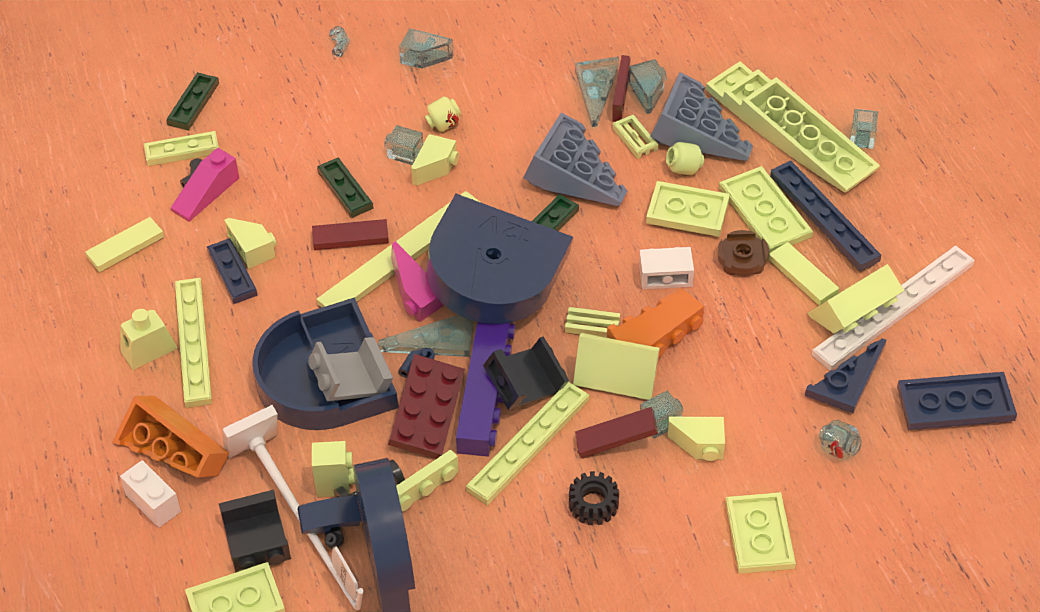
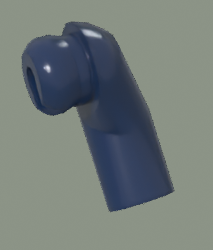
M430 348L411 351L398 370V373L402 377L407 378L414 354L434 359V351Z

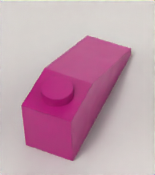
M220 148L215 149L201 161L171 206V211L190 222L239 179L236 158Z
M396 241L392 243L391 260L404 308L409 315H414L421 322L444 305L431 290L427 273Z

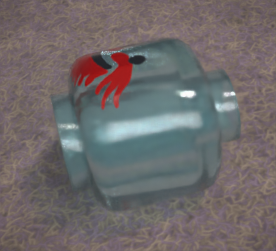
M833 420L823 426L819 433L822 450L842 460L848 459L851 456H855L860 450L862 438L858 429L843 421Z

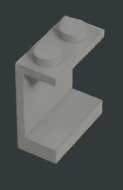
M374 337L364 338L358 352L328 355L322 342H316L309 356V366L314 371L318 379V386L323 391L327 401L375 396L387 392L393 380V376Z

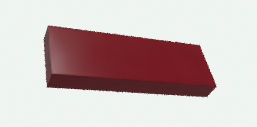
M621 55L613 100L612 122L619 121L623 117L631 57L627 55Z
M387 219L312 226L314 250L389 243Z
M652 407L575 431L578 454L581 458H585L658 434L654 410Z

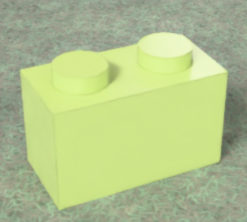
M346 441L312 443V471L317 497L334 496V489L343 486L350 494V484H355L353 456L352 452H347Z

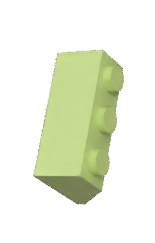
M887 264L809 311L808 315L832 333H836L841 329L846 333L858 326L856 320L863 317L866 321L879 313L876 308L883 304L887 308L897 302L898 298L896 296L903 292L904 289Z

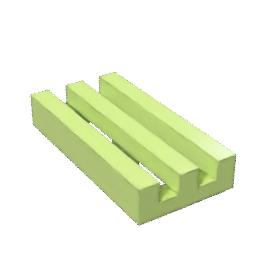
M634 115L613 123V130L637 159L641 158L643 153L648 155L650 150H653V152L658 150V143L650 137L648 131ZM628 123H630V124L634 127L635 130H633V129L628 125ZM639 135H640V136L644 139V141L647 143L646 145H645V144L643 143V141L638 137Z
M569 307L565 333H584L607 338V328L602 327H608L612 324L619 326L620 313Z

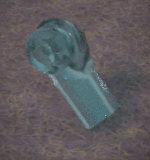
M335 26L329 32L330 37L334 36L332 40L337 41L332 52L335 56L341 57L347 49L350 39L344 28Z

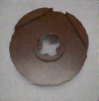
M737 230L727 234V238L723 241L721 239L719 242L717 253L719 263L724 267V272L729 275L762 273L769 255L767 242L763 238L761 241L755 237L756 233L747 230ZM740 250H745L747 255L739 254Z

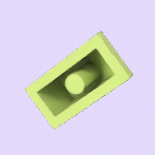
M431 134L428 135L411 167L413 185H420L449 174L452 166H456L459 160V152L457 151L455 140Z
M232 218L224 220L227 236L231 238L238 254L248 269L276 258L274 247L277 246L275 237L271 232L267 233L262 224Z
M669 417L668 437L692 457L707 461L723 460L725 449L724 417Z

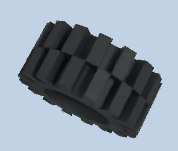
M590 471V476L588 477L586 473H582L581 480L576 477L574 484L571 483L569 487L570 512L572 511L573 517L576 519L579 516V522L581 523L588 520V525L592 526L593 521H597L598 525L603 524V519L609 522L611 515L614 517L619 507V489H617L616 481L612 483V477L609 475L605 479L602 472L599 473V476H595V471ZM589 493H598L604 496L605 499L601 503L591 504L584 501L583 497Z

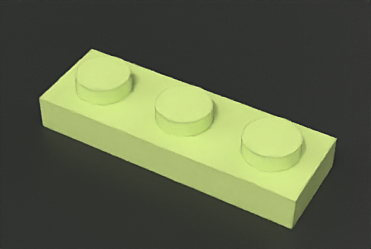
M449 450L396 486L402 511L410 508L421 497L431 494L443 482L450 481L459 472L458 456L452 450Z

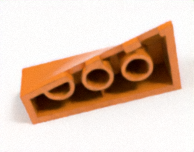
M681 288L660 299L656 307L646 306L641 310L639 316L634 318L629 315L623 318V324L608 326L607 338L660 348L659 357H661L666 349L673 344H678L686 334L692 330H697L702 325L704 305Z
M134 396L113 439V443L117 445H124L132 451L151 456L156 461L168 463L171 467L195 477L218 476L229 455L227 450L156 396Z

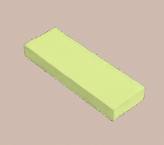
M216 131L144 143L148 166L208 156L215 149L219 148Z
M149 217L85 252L86 257L98 272H101L164 238V233L153 219Z
M787 242L769 253L768 260L818 305L839 294V287L790 243Z

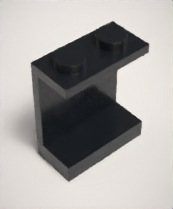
M544 336L540 337L531 349L506 356L502 349L493 351L483 364L508 410L554 396L570 381Z
M274 489L218 503L235 573L266 562L269 565H278L291 559Z

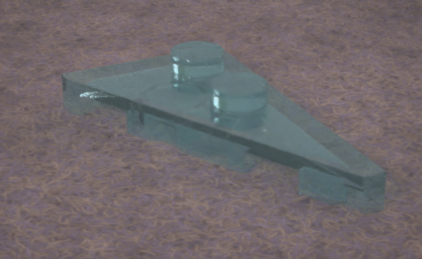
M619 56L575 63L574 70L592 127H596L599 124L619 67Z
M456 315L378 341V347L381 352L409 354L414 350L430 348L434 351L435 355L470 357L474 321Z

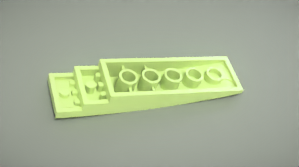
M739 61L706 84L705 90L751 128L797 162L845 193L880 168L878 163L777 77L770 80L759 69L752 72Z

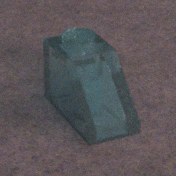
M410 28L399 45L400 63L422 69L450 60L454 56L453 39Z
M656 59L629 66V84L647 114L652 113L664 92V81L667 80L665 69L659 66Z

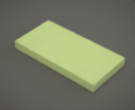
M762 166L719 182L720 191L730 194V204L749 229L756 233L755 237L761 241L763 238L767 242L769 253L787 242L794 245L812 238V229Z

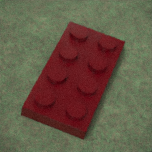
M414 354L388 445L434 459L442 456L465 369Z

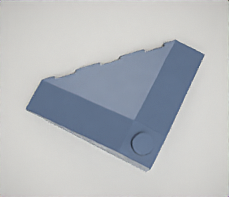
M679 72L650 137L654 138L658 143L670 147L677 142L691 143L699 146L701 153L747 161L753 147L748 140L741 141L738 135L739 128L731 119H723L721 106L713 97L709 99L705 97V87L701 82Z
M561 112L535 153L523 179L529 181L533 186L544 190L620 206L627 193L624 185L618 186L613 178H615L616 173L608 162H604V164L598 157L601 151L594 140H586L583 134L586 129L583 124Z

